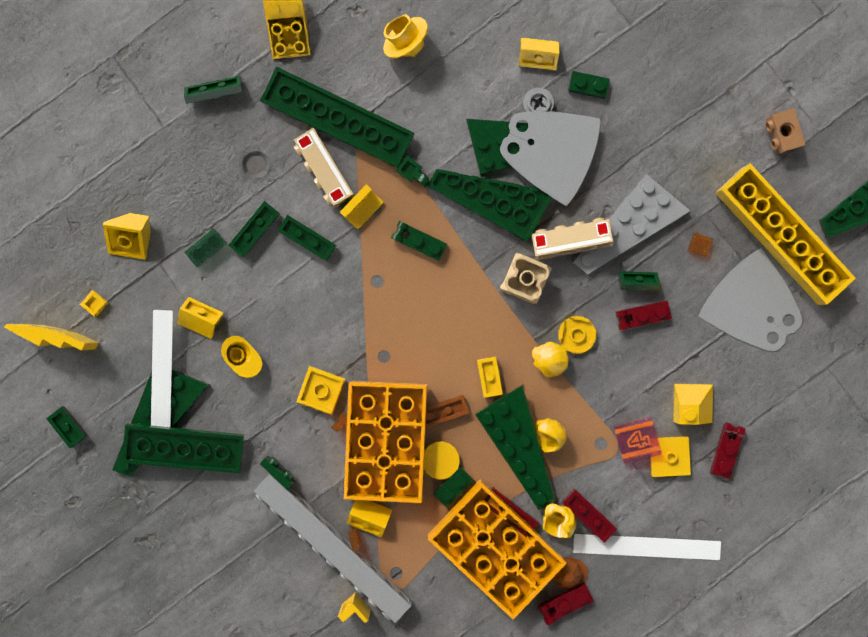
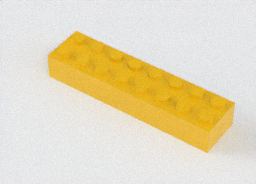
M751 163L742 167L715 192L817 305L829 304L856 279Z

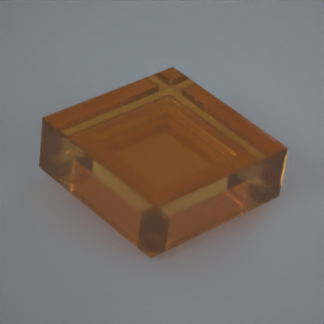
M694 232L687 251L707 257L713 238Z
M346 411L341 413L331 427L334 431H340L347 422Z
M351 527L348 530L352 550L354 551L360 548L361 540L358 529Z

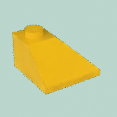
M129 213L103 223L108 254L146 259L151 233L149 216Z
M674 384L673 422L692 425L712 423L713 385Z

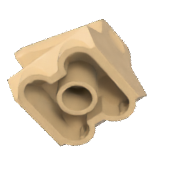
M516 253L499 290L528 303L537 304L546 280L549 277L551 267Z

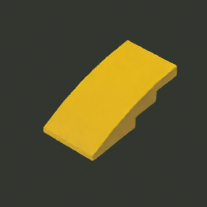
M6 324L4 327L38 346L75 347L82 351L94 350L99 342L81 334L51 326Z

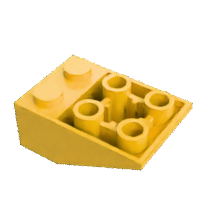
M263 0L273 59L311 55L305 0Z

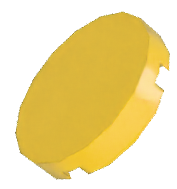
M572 316L560 325L558 340L560 345L568 352L582 354L593 347L596 341V329L589 319L582 316Z
M435 441L426 447L424 470L429 476L439 480L447 479L456 472L460 460L459 453L452 444L445 441Z

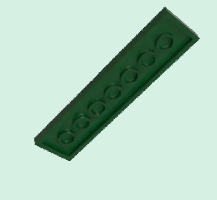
M277 66L260 99L261 103L396 168L401 164L415 135L414 132Z

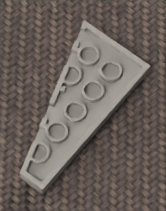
M646 174L609 218L613 246L580 252L572 263L587 275L690 212V210Z

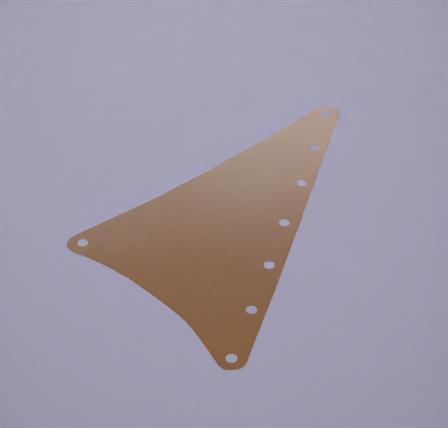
M356 149L358 192L367 184L383 201L381 212L378 215H372L360 227L368 381L428 384L427 406L463 395L469 414L427 427L425 449L435 441H445L452 444L459 453V466L474 481L446 507L433 493L447 479L439 480L432 478L424 470L422 503L397 502L394 508H390L392 513L382 538L377 536L380 571L399 589L407 587L439 551L428 540V533L480 479L490 488H496L510 500L526 491L475 414L524 384L526 398L529 402L530 412L535 425L538 420L550 418L558 421L566 431V442L558 451L544 453L541 446L550 479L591 464L609 460L617 454L619 447L613 432L562 373L554 377H545L534 366L535 360L532 357V350L539 345L493 286L427 189L415 179L412 183L407 181L395 171L396 167ZM401 221L447 243L440 261L391 239L393 233L397 231L398 222ZM405 231L402 237L407 239L410 233ZM379 275L383 278L384 282L381 287L376 288L372 285L371 279L373 276ZM385 350L389 352L390 360L388 362L382 363L378 360L380 351ZM496 356L503 395L484 398L477 360ZM598 438H604L607 441L605 449L598 450L595 447V441ZM375 501V503L387 507L385 501ZM397 567L402 570L403 574L400 579L395 580L391 578L390 571L392 568Z

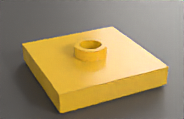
M309 366L296 402L333 415L346 379Z
M688 436L649 438L651 442L650 447L660 445L661 449L650 452L652 477L691 475Z

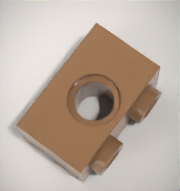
M795 108L766 118V130L771 135V146L776 155L806 145ZM781 128L786 131V136L781 134Z

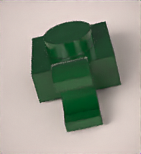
M406 156L395 170L410 183L415 179L425 188L430 180L420 173L423 167L409 156Z

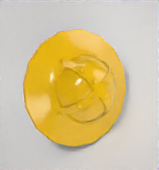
M405 14L389 22L384 29L386 40L383 49L385 55L395 59L403 56L415 57L424 46V38L428 31L426 20L421 17L410 18Z

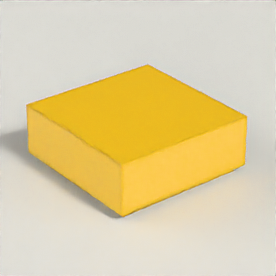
M92 290L80 305L91 315L97 317L109 302L95 290Z

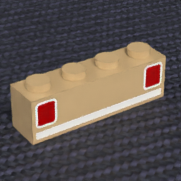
M312 128L294 139L296 152L299 156H304L306 160L304 165L308 172L311 173L313 171L316 178L313 180L319 189H324L326 195L323 197L328 205L333 204L337 208L354 197L353 192L315 129Z
M597 218L591 223L585 224L582 221L574 223V226L570 227L561 225L555 227V230L547 231V229H540L532 234L536 259L541 260L613 246L609 219Z

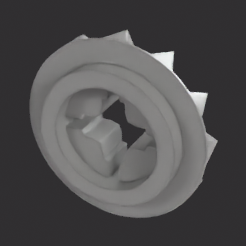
M544 88L531 89L524 97L525 112H551L554 106L551 93ZM543 97L541 102L543 107L539 106L534 110L535 103L533 101H538Z

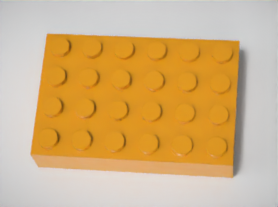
M371 381L349 382L344 499L422 503L428 384Z
M481 479L428 533V540L512 619L566 565L564 557L532 529L525 520ZM489 494V495L491 496V498H490V499L488 500V502H487V501L484 500V499H485V498L487 497V495ZM489 504L498 510V515L490 510ZM499 505L504 508L502 511L499 509ZM510 519L525 532L528 531L530 535L525 537L514 526H511L504 520Z

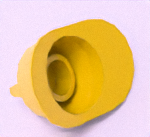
M231 336L223 342L221 355L225 363L236 374L244 378H251L260 372L262 359L248 341L240 336Z

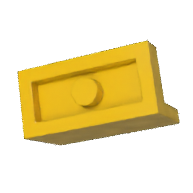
M521 38L518 66L556 70L559 58V42Z
M366 184L340 213L356 229H359L379 209L383 201Z
M188 297L179 309L177 323L212 339L215 327L223 317V312Z
M355 500L346 524L382 538L392 509L369 500Z
M355 592L341 605L338 617L344 622L355 612L366 623L369 620L371 609Z

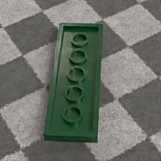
M126 423L122 463L240 474L244 434Z

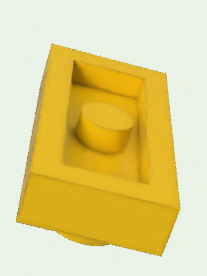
M496 356L478 359L477 364L483 397L503 395Z

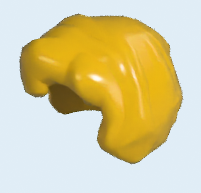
M546 342L538 347H534L532 350V357L535 360L534 366L545 377L558 376L568 368L569 357L567 350L560 344Z
M550 418L536 422L535 427L543 452H556L561 449L567 438L565 428L558 421Z
M553 503L547 505L543 517V530L556 537L571 538L576 529V519L572 510Z

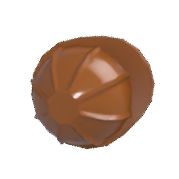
M564 557L566 565L552 580L562 589H572L585 582L588 577V570L582 561L572 557Z

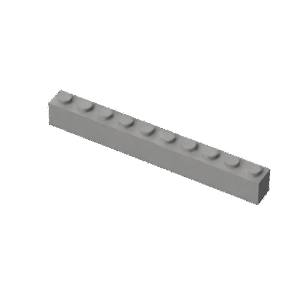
M269 474L254 490L256 497L261 502H266L275 515H280L289 528H294L303 541H308L317 554H322L332 568L336 567L346 581L350 580L357 592L360 594L364 593L371 605L374 607L378 606L383 611L382 614L386 619H392L396 623L411 607L412 600L291 487L287 490Z

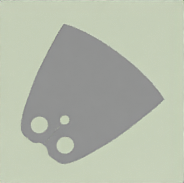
M521 112L515 114L509 123L510 133L503 139L500 147L502 156L529 182L567 206L580 188L591 164L598 141L600 119L562 112ZM519 120L527 121L528 129L525 132L517 130L516 124ZM533 139L534 145H529L528 140ZM516 142L519 145L520 149L517 154H510L507 147L510 143Z
M761 248L747 256L723 278L710 294L698 315L725 333L768 351L779 350L785 344L787 335L795 333L802 325L799 308L787 284ZM788 314L792 315L795 319L794 324L789 327L783 323L784 316ZM769 316L774 318L772 323L767 321ZM775 332L778 334L779 339L777 343L770 344L767 341L768 333Z

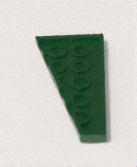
M466 119L480 175L511 168L512 166L500 152L503 139L510 133V122ZM517 122V130L525 132L528 129V123ZM529 139L528 144L534 145V140ZM512 142L508 145L507 149L510 154H517L520 147L516 142Z
M436 169L427 187L528 242L552 199L551 196L536 187L485 179L473 175L469 176Z
M868 180L819 220L825 238L868 223Z
M172 369L170 427H174L210 384ZM152 372L131 424L151 425ZM122 444L112 470L131 477L141 465L122 463Z
M522 384L478 411L475 415L538 510L554 502L556 498L546 469V462L542 455L541 444L534 419H532L530 405L526 398L525 387Z

